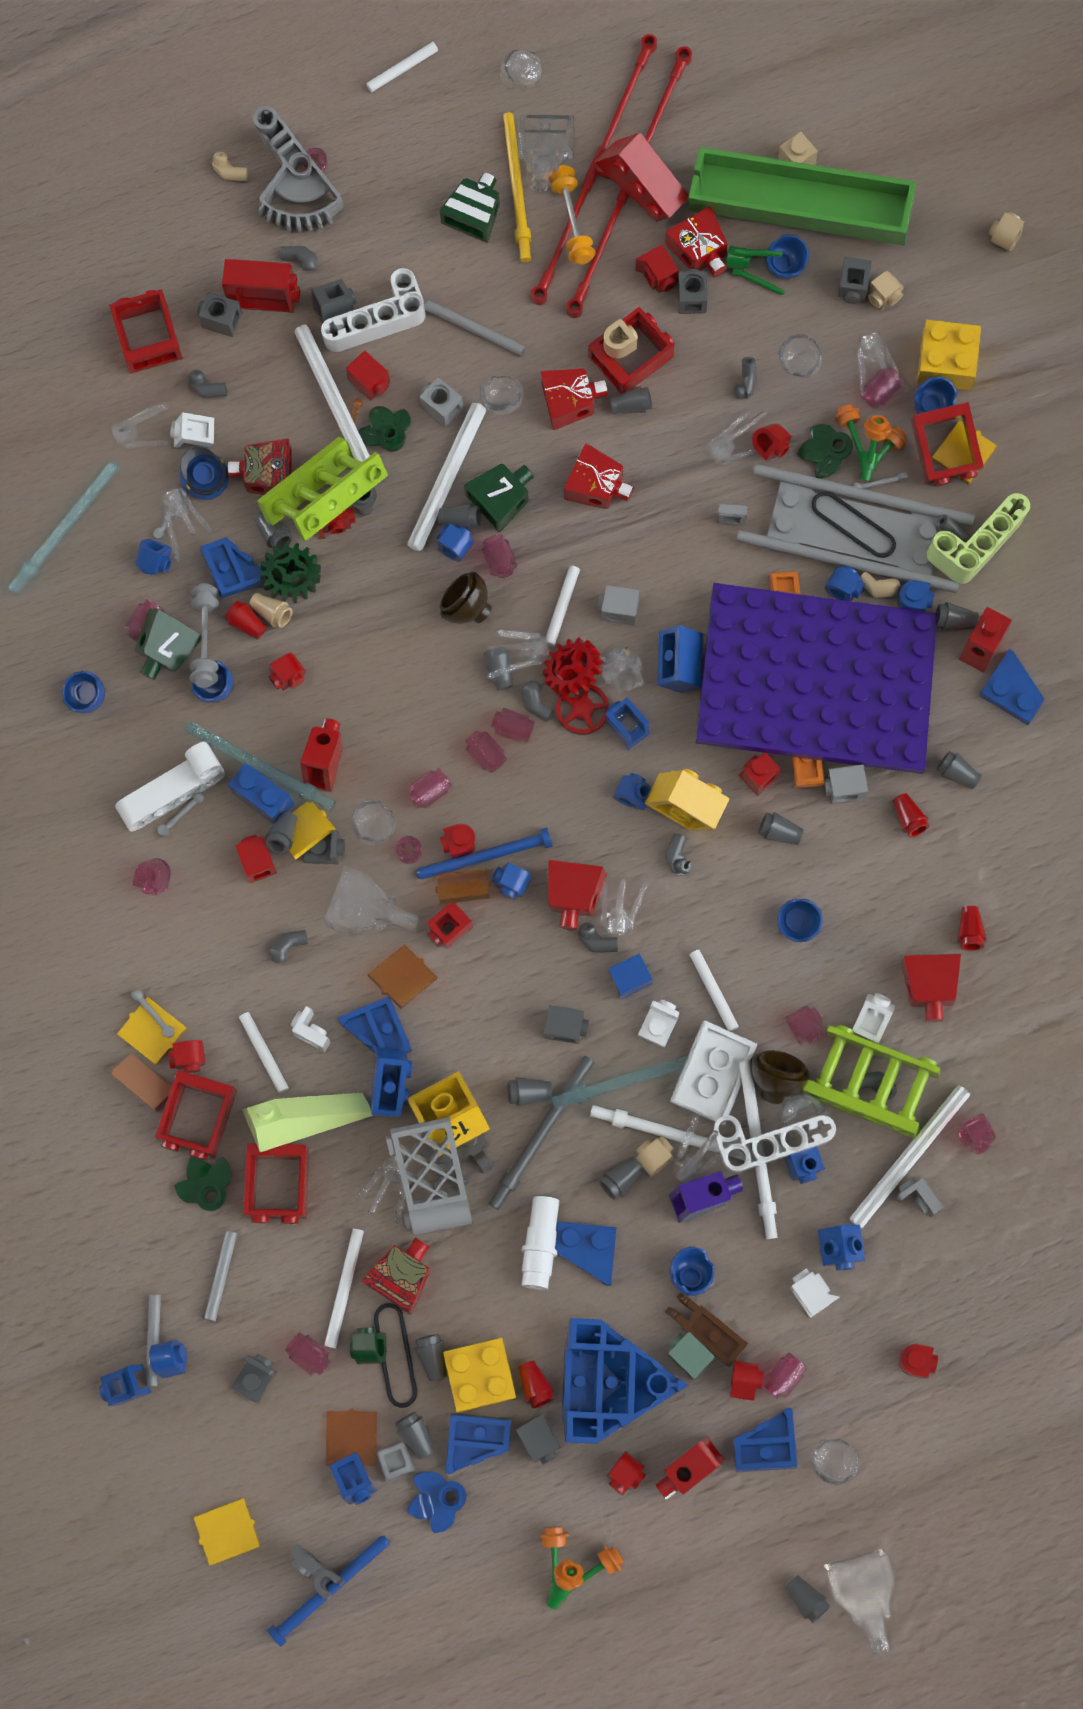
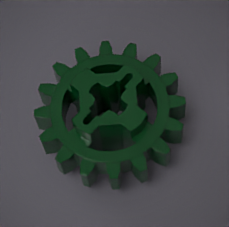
M285 542L284 549L282 550L277 546L273 547V555L266 552V562H261L260 564L263 571L260 573V580L265 581V591L272 589V598L281 595L282 601L286 602L288 597H292V601L297 603V596L301 595L306 600L308 599L307 591L316 592L315 584L320 583L321 575L319 573H321V565L316 564V555L309 556L308 547L301 551L299 550V543H296L294 548H289L288 543Z

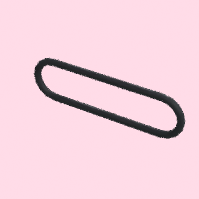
M825 491L814 496L812 509L815 514L864 549L881 558L888 557L895 551L896 541L889 532L831 492ZM821 496L833 498L886 535L892 542L890 551L887 553L876 552L817 510V499Z
M385 1303L380 1305L374 1314L376 1333H381L378 1316L383 1309L393 1308L398 1312L413 1390L411 1399L406 1403H398L393 1399L385 1359L382 1363L387 1396L394 1406L406 1408L415 1401L417 1387L404 1316L397 1305Z

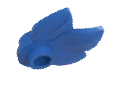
M424 1472L416 1475L413 1480L421 1493L411 1502L407 1511L408 1514L418 1519H430L433 1533L447 1530L454 1523L456 1511L460 1510L466 1502L464 1487L455 1481L446 1482L440 1474L435 1472ZM451 1490L457 1494V1499L453 1503H449L446 1500V1494Z

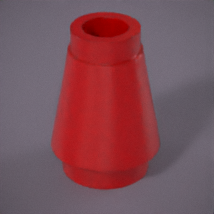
M238 600L230 607L224 617L229 621L228 625L257 640L267 629V626L263 624L246 603L242 604Z
M907 793L900 794L893 799L892 802L903 833H907L912 838L921 835L929 828L928 817Z
M965 906L962 908L957 941L963 950H980L984 948V942L987 938L979 907Z
M534 1360L518 1367L526 1403H530L531 1407L535 1409L554 1400L552 1394L554 1389Z

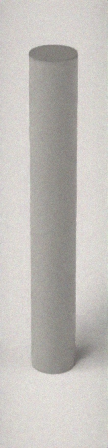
M225 1232L204 1319L216 1321L237 1237L235 1232Z
M149 1295L145 1386H157L158 1375L153 1371L150 1363L149 1351L152 1345L159 1344L161 1295Z

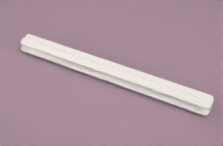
M301 325L295 329L294 333L353 457L363 462L370 455L307 325Z
M479 403L471 404L407 542V545L415 551L423 550L438 517L439 509L442 508L486 413V408Z
M958 1085L915 1139H913L851 1215L850 1221L854 1225H860V1228L864 1227L968 1099L970 1093L964 1087Z

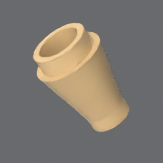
M255 593L250 600L249 607L254 609L273 627L283 628L291 619L292 608L289 607L287 602L263 596L260 593Z

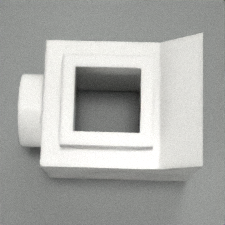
M806 1268L792 1278L795 1284L790 1287V1290L810 1318L840 1298L828 1294L831 1290L819 1273L815 1275L813 1271L810 1273Z

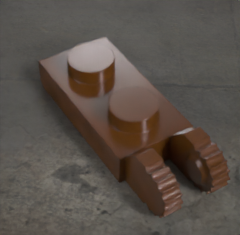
M679 1293L677 1296L679 1302L695 1313L688 1321L674 1308L668 1307L665 1313L683 1327L682 1330L686 1333L690 1332L727 1367H730L748 1343L702 1305L698 1306L685 1294Z

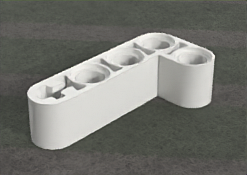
M400 268L393 272L391 275V286L394 297L327 319L321 327L325 347L332 352H340L420 325L426 315L423 297L413 272L406 268ZM401 283L410 284L406 288L398 287ZM414 306L418 308L414 312L407 311L409 307ZM385 315L392 316L389 320H381ZM358 324H366V327L363 329L355 328Z
M200 742L192 746L185 753L187 759L185 762L116 803L115 808L129 831H136L193 798L195 793L205 791L225 777L221 764L207 742Z
M725 1115L718 1118L715 1122L713 1132L725 1167L729 1171L736 1173L826 1144L834 1137L836 1125L831 1118L822 1115L745 1140L739 1121L733 1116ZM723 1122L732 1123L735 1127V1134L730 1138L723 1137L718 1129L720 1124ZM819 1122H821L822 1126L829 1127V1130L825 1133V1138H822L821 1134H815L810 1137L812 1143H808L807 1133L803 1129L804 1126H807L808 1132L815 1130ZM792 1131L797 1132L802 1140L801 1145L794 1148L787 1145L785 1141L786 1134ZM759 1142H770L773 1146V1154L769 1157L761 1156L757 1152V1144ZM733 1150L741 1151L745 1156L744 1164L741 1166L730 1164L728 1160L729 1153Z

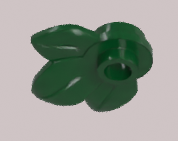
M376 406L369 413L370 425L359 429L358 432L364 444L368 446L380 445L387 451L395 452L400 450L405 443V431L410 426L411 418L405 409H400L393 414L386 407Z
M818 424L810 428L813 439H809L802 444L798 451V456L803 460L816 463V478H826L839 470L842 459L847 458L851 454L853 442L846 433L836 432L831 426L826 424ZM836 442H843V446L840 449L834 448Z
M191 1157L186 1169L187 1180L174 1185L176 1193L186 1203H198L206 1211H216L223 1206L226 1199L225 1188L231 1182L232 1177L230 1165L224 1157L219 1158L212 1166L201 1159ZM211 1191L215 1192L216 1199L213 1202H208L206 1199L207 1194Z

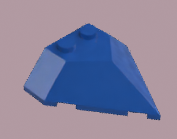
M570 1318L564 1350L562 1416L565 1442L597 1444L621 1427L629 1424L664 1402L667 1398L689 1386L667 1371L665 1367L628 1339L610 1328L601 1319Z

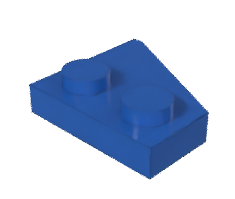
M227 537L201 546L200 551L221 599L264 584L265 581L260 580V573L263 572L261 568L253 562V559L248 554L238 550L237 545Z
M1011 649L1007 651L979 695L1026 725H1029L1045 700Z
M390 996L338 1017L340 1024L375 1054L377 1048L406 1050L407 1053L412 1051Z
M557 1222L555 1243L557 1254L600 1280L603 1284L611 1286L617 1227Z
M792 1408L783 1410L776 1417L769 1421L766 1420L750 1432H746L734 1439L736 1472L797 1469Z
M451 1413L445 1474H452L469 1465H475L492 1456L495 1457L508 1452L512 1419Z

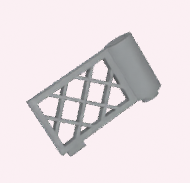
M450 1117L390 1129L391 1136H386L389 1154H396L409 1210V1213L404 1214L407 1232L413 1230L414 1236L473 1224ZM446 1128L447 1135L441 1144L428 1138L433 1130ZM411 1135L419 1140L409 1150L400 1145L399 1137ZM423 1143L436 1149L429 1160L416 1154ZM441 1152L453 1160L446 1170L434 1164ZM411 1159L424 1165L417 1176L406 1171V1166ZM429 1169L442 1175L435 1185L422 1179ZM448 1178L458 1184L459 1191L446 1193L440 1187ZM417 1185L430 1191L425 1198L412 1199L411 1193Z

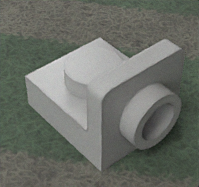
M911 1178L898 1188L901 1193L896 1197L897 1200L901 1202L914 1193L916 1195L914 1202L923 1214L928 1212L932 1217L944 1208L923 1178L917 1182Z

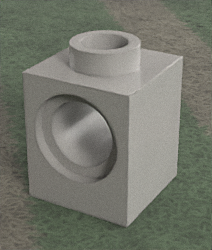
M438 377L433 383H427L420 392L421 408L445 428L464 409L463 397ZM437 398L446 399V401L442 404H436L433 402Z
M606 585L605 594H599L597 610L602 611V621L635 626L640 590Z
M863 764L829 769L827 779H824L823 787L825 796H830L831 804L866 799L868 788Z

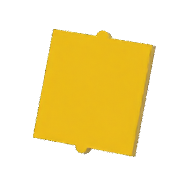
M960 420L931 458L945 469L972 463L964 424ZM977 430L976 435L984 465L997 448V445L982 436L981 431ZM973 478L967 479V480H963V481H965L966 483L970 484V482L973 480Z
M311 799L292 812L297 817L292 848L288 851L295 860L329 835L332 830H335V827L326 818L325 811H320Z
M147 997L145 999L146 1002L167 1026L169 1025L174 1029V1035L171 1038L165 1037L162 1033V1028L142 1005L134 1013L131 1012L129 1014L130 1018L117 1035L157 1066L170 1049L173 1050L172 1043H175L187 1027Z
M244 1498L193 1517L200 1536L198 1542L200 1545H203L209 1566L261 1547L254 1528L255 1520L251 1519Z

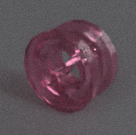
M319 148L308 149L306 151L311 159L314 157L317 160L319 159L320 164L317 166L324 173L328 166L325 152ZM304 164L305 170H307L308 165Z
M413 836L401 838L396 845L398 858L406 864L416 863L422 856L420 841ZM406 844H411L412 848L417 847V851H413V856L408 857L406 852L401 853L402 849H406Z

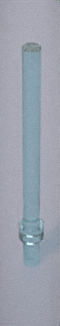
M114 461L109 462L33 558L23 564L20 568L21 573L8 587L12 593L17 595L30 579L33 580L40 572L38 568L120 468Z
M193 722L188 724L186 728L187 733L207 742L209 745L242 763L246 762L258 772L298 793L301 799L309 803L313 801L329 811L334 808L336 801L318 792V788L308 782L304 784Z
M688 1055L586 1087L584 1084L573 1087V1091L551 1097L553 1107L555 1109L574 1102L581 1104L589 1101L590 1097L684 1068Z

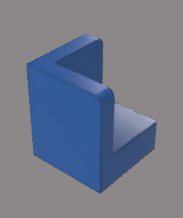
M640 953L609 968V973L618 989L620 999H624L652 985L653 979Z

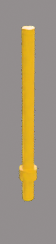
M508 112L503 114L517 227L514 231L515 241L519 244L521 262L528 263L531 261L529 244L532 241L531 230L527 227L514 114Z

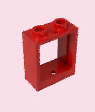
M225 259L222 287L226 298L239 301L241 309L294 313L295 303L300 302L301 290L300 286H297V274H293L291 263Z
M162 289L157 291L148 290L140 296L121 298L115 303L109 304L130 374L183 359ZM161 309L170 339L131 350L122 320Z
M640 307L636 308L622 320L627 326L631 325L634 330L638 327L660 352L633 373L628 375L614 358L606 354L604 350V333L588 345L589 359L620 394L633 389L674 357L675 343L672 337L667 332L662 333L657 327L655 318L649 312L645 313Z
M969 402L916 414L910 419L925 484L933 482L934 487L951 483L950 478L960 476L961 480L977 477V471H981L984 468ZM962 418L972 463L934 472L924 427Z
M177 1070L155 1138L162 1142L161 1147L178 1152L179 1147L190 1150V1156L201 1160H206L207 1156L215 1158L237 1090L233 1086ZM185 1087L223 1099L208 1146L169 1135Z
M247 1143L243 1215L251 1218V1223H269V1218H279L283 1224H299V1219H306L309 1147L306 1144H285L260 1152L256 1143ZM258 1159L299 1160L297 1209H255Z

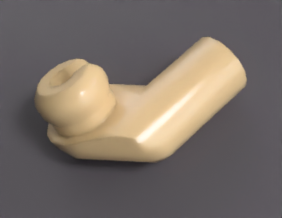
M217 152L213 155V169L222 179L248 181L247 167H233L227 160L228 156L224 152Z
M866 571L861 575V582L865 583L864 588L877 599L895 596L901 588L899 580L895 578L877 581Z

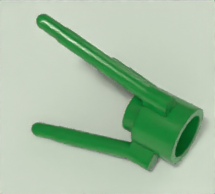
M730 246L727 268L733 269L732 275L741 276L780 295L785 293L783 289L743 271L744 268L749 269L752 256L781 257L783 255L781 251Z

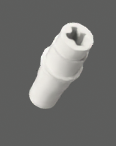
M546 1196L533 1197L526 1242L521 1249L524 1253L521 1286L524 1288L548 1290L553 1258L557 1256L555 1243L559 1209L558 1199Z

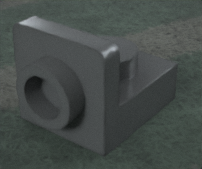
M332 830V834L327 835L304 853V863L339 865V856H344L345 839H340L338 830Z
M257 1354L256 1358L248 1355L245 1360L247 1361L231 1388L252 1401L259 1403L277 1371L271 1369L273 1362L260 1354Z

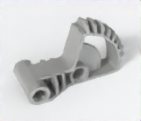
M269 106L258 108L253 115L257 131L263 144L269 148L282 165L259 197L260 207L257 211L258 215L261 218L266 215L268 223H272L275 220L276 227L281 228L285 223L288 231H291L293 225H296L298 232L302 231L303 225H306L310 232L313 230V224H317L318 228L322 229V222L327 220L329 225H332L331 217L340 212L344 207L340 194L303 149L278 113ZM299 165H308L306 171L296 172V168ZM328 191L335 198V201L325 208L307 214L286 213L270 206V203L277 194L288 201L296 203L314 201Z

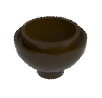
M476 572L464 573L456 578L447 588L441 599V617L450 623L463 624L472 620L478 624L482 623L492 609V606L487 603L488 591L484 579Z
M768 1050L753 1057L751 1072L754 1081L762 1090L761 1098L769 1103L781 1104L784 1097L797 1094L808 1083L810 1078L808 1069L800 1059L781 1051Z

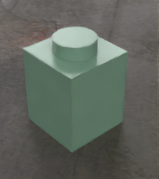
M690 1332L685 1336L679 1333L667 1345L672 1349L667 1355L693 1381L715 1358Z

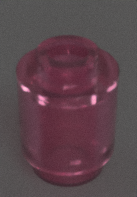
M881 367L864 386V391L861 395L865 402L873 408L885 405L902 387L901 375L892 367Z
M502 534L486 538L482 542L484 546L482 552L491 575L498 576V578L512 575L514 573L513 570L517 567V563L509 541L504 539Z
M145 599L143 604L139 603L125 624V627L128 629L126 634L135 641H138L149 608L159 609L164 612L159 605L148 599Z
M503 708L502 712L496 711L491 727L496 729L495 735L521 743V740L529 741L535 721L529 719L528 715Z
M476 731L466 740L468 745L465 750L483 770L487 769L489 773L495 772L507 760L504 750L487 731L481 733Z
M438 768L435 771L430 770L409 786L411 792L408 793V796L416 807L422 805L427 809L448 793L447 790L452 785L443 771Z
M301 1332L291 1340L285 1349V1352L290 1355L289 1359L310 1376H313L315 1373L321 1375L331 1363L328 1359L330 1352L311 1336H304Z
M788 1353L785 1357L781 1356L764 1376V1381L766 1382L764 1388L776 1399L780 1395L786 1399L805 1377L803 1373L807 1368L791 1353Z

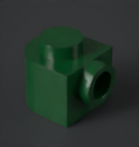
M375 1327L357 1328V1334H352V1341L350 1343L351 1358L355 1359L358 1365L378 1364L385 1361L387 1353L386 1333H375Z

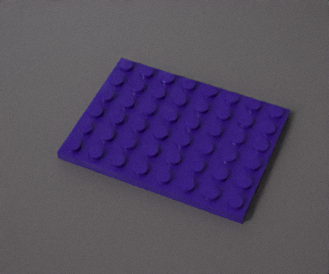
M713 583L695 743L851 765L863 764L866 767L923 774L926 766L938 613L926 611L922 613L904 608Z

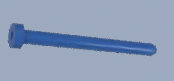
M548 828L540 829L541 834L419 868L416 871L418 879H426L540 845H545V848L553 847Z
M380 1536L337 1574L345 1581L341 1586L332 1580L327 1583L326 1588L328 1592L332 1595L336 1593L389 1545V1540L385 1536ZM317 1592L277 1628L272 1625L267 1630L268 1633L282 1647L287 1642L285 1637L327 1599Z

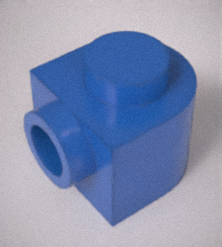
M451 523L449 526L444 525L436 537L438 540V551L454 561L461 562L473 545L472 534L462 526L456 527Z
M152 539L141 540L135 564L145 574L167 573L172 564V558H170L172 547Z
M849 566L836 567L825 585V590L838 600L852 601L853 597L859 598L865 583L861 582V576Z
M915 580L906 582L901 587L898 596L899 608L925 613L926 608H932L934 592L929 591L930 583Z
M630 773V775H623L613 797L625 806L645 810L647 805L644 803L651 787L648 783H645L646 780L642 776Z
M508 862L502 868L498 867L491 882L494 883V887L500 889L499 893L502 896L515 900L516 897H523L532 875L526 870Z
M817 1147L791 1154L785 1158L792 1180L799 1179L800 1184L816 1180V1173L825 1169Z
M171 1340L150 1347V1363L157 1375L162 1378L185 1374L187 1351L182 1343L177 1340Z

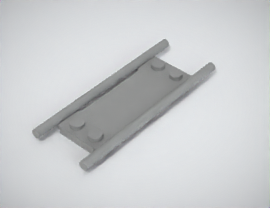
M756 464L754 475L779 480L781 483L767 536L739 530L737 541L840 566H849L853 569L899 580L930 583V587L957 593L959 583L932 576L934 565L927 558V550L935 535L942 531V529L937 527V520L940 516L947 515L955 522L972 526L975 515ZM813 489L911 511L912 513L909 515L842 499L889 532L896 541L895 551L888 557H877L816 515L812 509V500L818 493L813 492ZM821 496L817 499V510L876 552L887 553L890 551L892 542L886 535L833 498Z

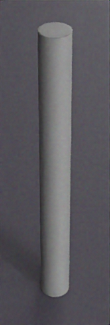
M428 300L424 308L426 311L519 356H522L526 346L431 300Z

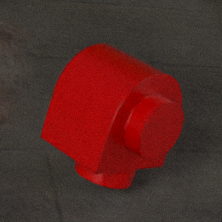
M773 423L758 428L753 433L752 444L756 452L765 461H768L775 457L781 458L789 451L791 446L788 442L792 436L781 425Z
M292 652L281 656L269 664L271 675L268 677L277 690L282 688L284 691L288 687L293 689L305 680L303 676L306 674V670Z
M456 824L443 828L445 836L440 837V841L445 854L450 852L452 859L473 853L476 848V837L470 826Z
M202 1040L172 1043L173 1051L168 1052L170 1069L177 1068V1070L183 1069L187 1073H195L201 1071L200 1066L206 1065Z
M912 1344L901 1351L899 1366L907 1375L927 1379L929 1378V1373L935 1374L938 1355H933V1347Z
M734 1361L730 1397L754 1401L756 1388L762 1389L764 1371L759 1370V1364Z
M625 1451L607 1474V1477L611 1479L609 1485L623 1496L630 1487L636 1489L645 1478L646 1474L642 1472L645 1466Z

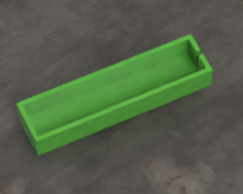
M699 147L695 175H693L689 194L690 211L700 212L710 206L714 214L718 216L905 246L915 197L916 181Z

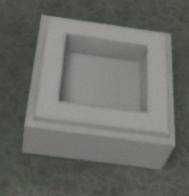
M719 504V524L738 526L746 524L747 506Z
M405 1441L376 1451L386 1481L415 1471Z

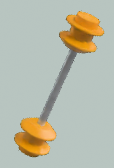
M559 165L550 172L549 180L552 182V191L557 194H564L575 236L566 244V249L570 252L568 258L573 263L579 265L586 264L595 256V249L591 247L593 244L591 237L579 234L569 192L577 187L578 181L574 177L575 170L572 167Z

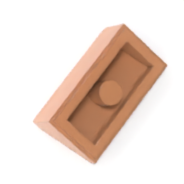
M132 1053L110 1073L156 1112L168 1100L172 1086Z

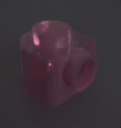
M153 858L139 864L135 870L132 885L142 888L141 891L148 895H158L168 890L171 877L168 863L161 858Z
M805 1005L785 1017L791 1032L800 1045L807 1041L809 1044H812L824 1036L821 1030L822 1017L814 1007L810 1009Z
M983 1113L960 1123L961 1129L957 1132L965 1147L970 1146L972 1152L975 1151L976 1155L992 1148L991 1143L994 1142L996 1135Z

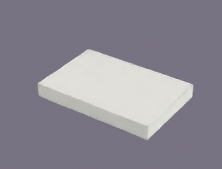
M702 1021L670 1103L713 1122H716L722 1116L729 1115L742 1084L739 1062L751 1061L757 1043L710 1022Z

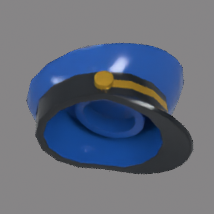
M194 447L184 453L180 463V482L187 493L201 500L213 499L221 495L229 482L228 469L224 461L212 451L203 447Z

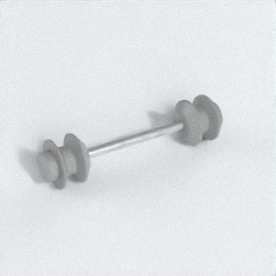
M203 583L191 590V596L193 597L191 607L196 611L202 612L201 658L190 663L192 673L189 679L196 686L207 688L218 681V675L215 673L218 670V664L213 660L207 659L208 612H212L219 607V601L217 600L219 591L212 585Z

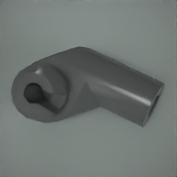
M305 246L281 247L282 260H300L305 271L317 268L316 260L318 259L316 254Z
M753 357L742 359L743 384H737L734 387L737 399H748L753 395L756 381V362Z
M942 515L938 518L937 527L943 531L953 533L965 543L971 538L957 522L947 515Z
M530 681L522 689L524 707L527 711L547 722L553 713V709L541 703V685L536 681Z
M674 833L665 859L672 872L682 876L689 873L692 867L691 862L687 861L682 853L687 838L681 834Z

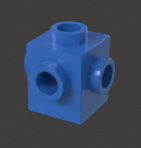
M839 1225L818 1230L823 1266H835L836 1271L853 1269V1263L865 1261L860 1225Z

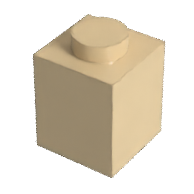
M799 132L779 146L778 159L816 165L818 151L805 135Z

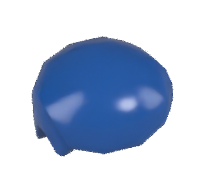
M782 235L771 243L767 249L783 253L781 257H765L768 271L779 279L796 277L808 264L809 250L806 243L798 236Z
M939 376L927 379L919 385L914 394V408L917 414L954 406L958 394L957 389L950 380Z
M216 660L214 661L218 664V670L215 673L218 675V681L207 688H201L191 682L192 692L197 698L206 703H218L224 700L233 689L234 680L232 673L222 662Z
M89 671L75 672L66 679L62 688L64 704L76 713H92L101 706L105 699V688L102 681Z
M791 899L780 908L777 917L779 931L787 939L795 942L811 940L820 932L823 923L821 910L808 899Z
M692 1246L681 1249L671 1261L669 1268L670 1280L674 1287L686 1296H696L705 1293L713 1283L714 1265L703 1249Z

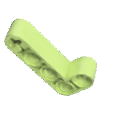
M1019 493L1008 496L966 543L949 531L938 532L927 550L928 560L953 581L960 584L968 583L1022 524L1030 510L1029 499ZM1012 511H1014V514H1013L1012 517H1011V516L1009 515V513H1011ZM977 545L984 547L985 550L980 549ZM938 546L945 548L947 551L941 550ZM961 564L967 565L968 568H964Z

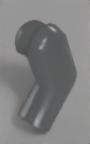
M193 370L189 374V385L199 396L203 398L227 396L226 382L211 384L203 377L204 374L200 370Z
M589 922L583 923L580 926L578 932L580 941L590 951L618 952L617 937L602 938L595 930V926Z
M306 930L279 935L269 949L272 961L274 963H283L287 960L286 952L290 947L308 944Z
M879 1071L866 1073L860 1089L871 1087L877 1093L884 1073ZM895 1083L892 1086L888 1099H892L896 1095Z

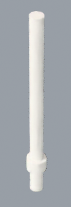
M751 1061L739 1062L750 1138L762 1135L754 1080L751 1072ZM763 1141L757 1144V1152L765 1157ZM767 1164L755 1167L760 1197L758 1210L759 1216L763 1217L766 1239L778 1238L774 1214H777L776 1203L772 1202Z
M596 1105L592 1107L591 1117L612 1122V1126L622 1129L626 1126L720 1153L714 1139L630 1116L624 1110L616 1109V1111ZM733 1150L728 1155L745 1161V1156L741 1151Z

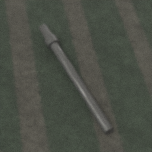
M584 1056L509 1173L505 1172L499 1181L501 1185L489 1202V1205L496 1210L500 1209L511 1191L514 1192L520 1181L518 1179L594 1064L592 1059Z

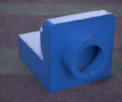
M357 1452L329 1466L343 1499L348 1504L354 1503L358 1505L364 1503L371 1498L370 1494L376 1491Z

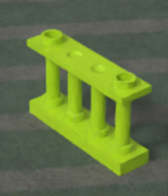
M338 437L258 499L257 503L268 524L274 526L285 516L293 519L302 540L307 541L385 479L388 474L379 453L374 452L363 462L353 458L346 440ZM346 468L352 469L343 478L337 476ZM326 484L331 485L324 493H317ZM306 500L311 502L301 511L296 509Z
M829 1025L827 1029L828 1037L835 1040L819 1079L816 1078L815 1081L808 1080V1083L803 1088L804 1096L915 1139L919 1129V1122L914 1121L916 1118L913 1116L928 1077L931 1076L939 1079L941 1068L937 1067V1063L929 1058L921 1056L920 1059H916L853 1034L854 1031L846 1026L837 1025L835 1028ZM848 1044L861 1049L862 1052L847 1089L839 1092L831 1088L832 1084H830L844 1046ZM874 1054L890 1062L875 1099L867 1103L859 1099L858 1091ZM902 1065L918 1072L903 1110L896 1114L888 1111L885 1104Z

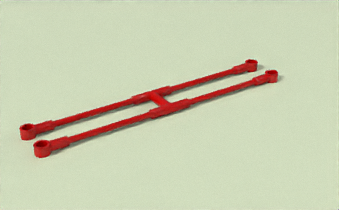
M652 34L642 37L641 51L635 62L636 67L602 145H599L581 185L582 190L573 209L575 218H577L587 193L591 191L597 175L612 180L594 162L608 149L607 147L641 70L645 68L650 54L654 53L657 49V38ZM651 42L653 45L647 46L645 43ZM682 46L676 51V62L669 76L670 81L645 136L649 144L676 82L679 81L685 66L691 63L692 51L686 46ZM685 54V55H687L688 57H687V58H681L680 55ZM620 189L616 198V206L583 282H580L573 299L567 302L566 311L571 318H578L582 315V304L589 289V282L621 208L628 200L629 195L622 189ZM570 218L548 268L544 270L538 286L531 290V300L536 305H543L547 301V290L554 276L553 271L572 230ZM542 293L544 296L537 298L535 294ZM572 306L579 307L577 311H572L570 308Z

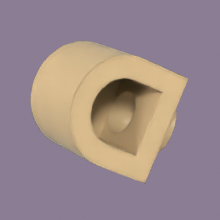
M1005 212L1000 221H994L989 231V235L992 236L991 242L1011 252L1022 235L1025 222L1016 214Z
M885 271L870 283L867 296L875 308L882 310L888 304L890 306L895 305L903 297L901 292L904 287L889 271Z
M622 319L608 326L604 332V350L606 354L612 358H623L636 350L638 339L636 331L631 325L627 326Z
M663 1136L659 1139L656 1138L653 1142L648 1139L636 1150L639 1154L636 1160L653 1177L674 1160L673 1155L670 1153L674 1148Z

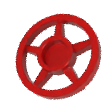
M590 683L587 684L588 691H584L582 697L573 699L571 697H564L562 694L558 697L556 703L557 718L560 724L571 733L578 735L591 734L599 730L606 722L605 714L609 708L608 699L600 688ZM589 690L596 692L604 703H593L588 698ZM563 700L571 705V714L565 720L560 711ZM605 708L602 719L593 726L591 717L594 710ZM576 718L577 720L585 721L589 728L578 729L570 726L568 723Z

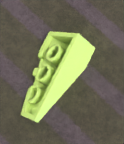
M363 1092L280 1098L242 1109L260 1152L373 1116Z

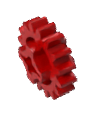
M580 637L576 639L575 643L570 638L567 639L565 646L558 643V650L556 652H549L552 658L543 662L547 669L542 671L546 678L544 682L556 695L561 693L564 697H568L570 692H572L574 696H578L580 689H583L585 692L588 691L587 684L589 682L593 684L597 682L594 679V675L602 673L598 667L603 664V660L599 657L601 653L589 640L584 642Z

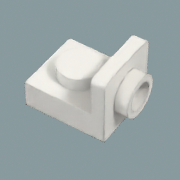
M182 412L171 425L170 436L174 438L173 446L180 448L183 443L211 447L214 444V418Z
M875 993L873 996L868 994L852 1030L879 1043L893 1014L895 1005L891 1004V1000L884 995Z
M660 1000L659 1003L652 1001L638 1037L665 1049L679 1018V1012L675 1010L676 1006L665 1000Z
M306 1006L303 1012L298 1011L291 1023V1026L294 1027L292 1033L296 1038L325 1053L330 1045L329 1038L325 1036L327 1032L315 1024L308 1027L314 1013L311 1008Z

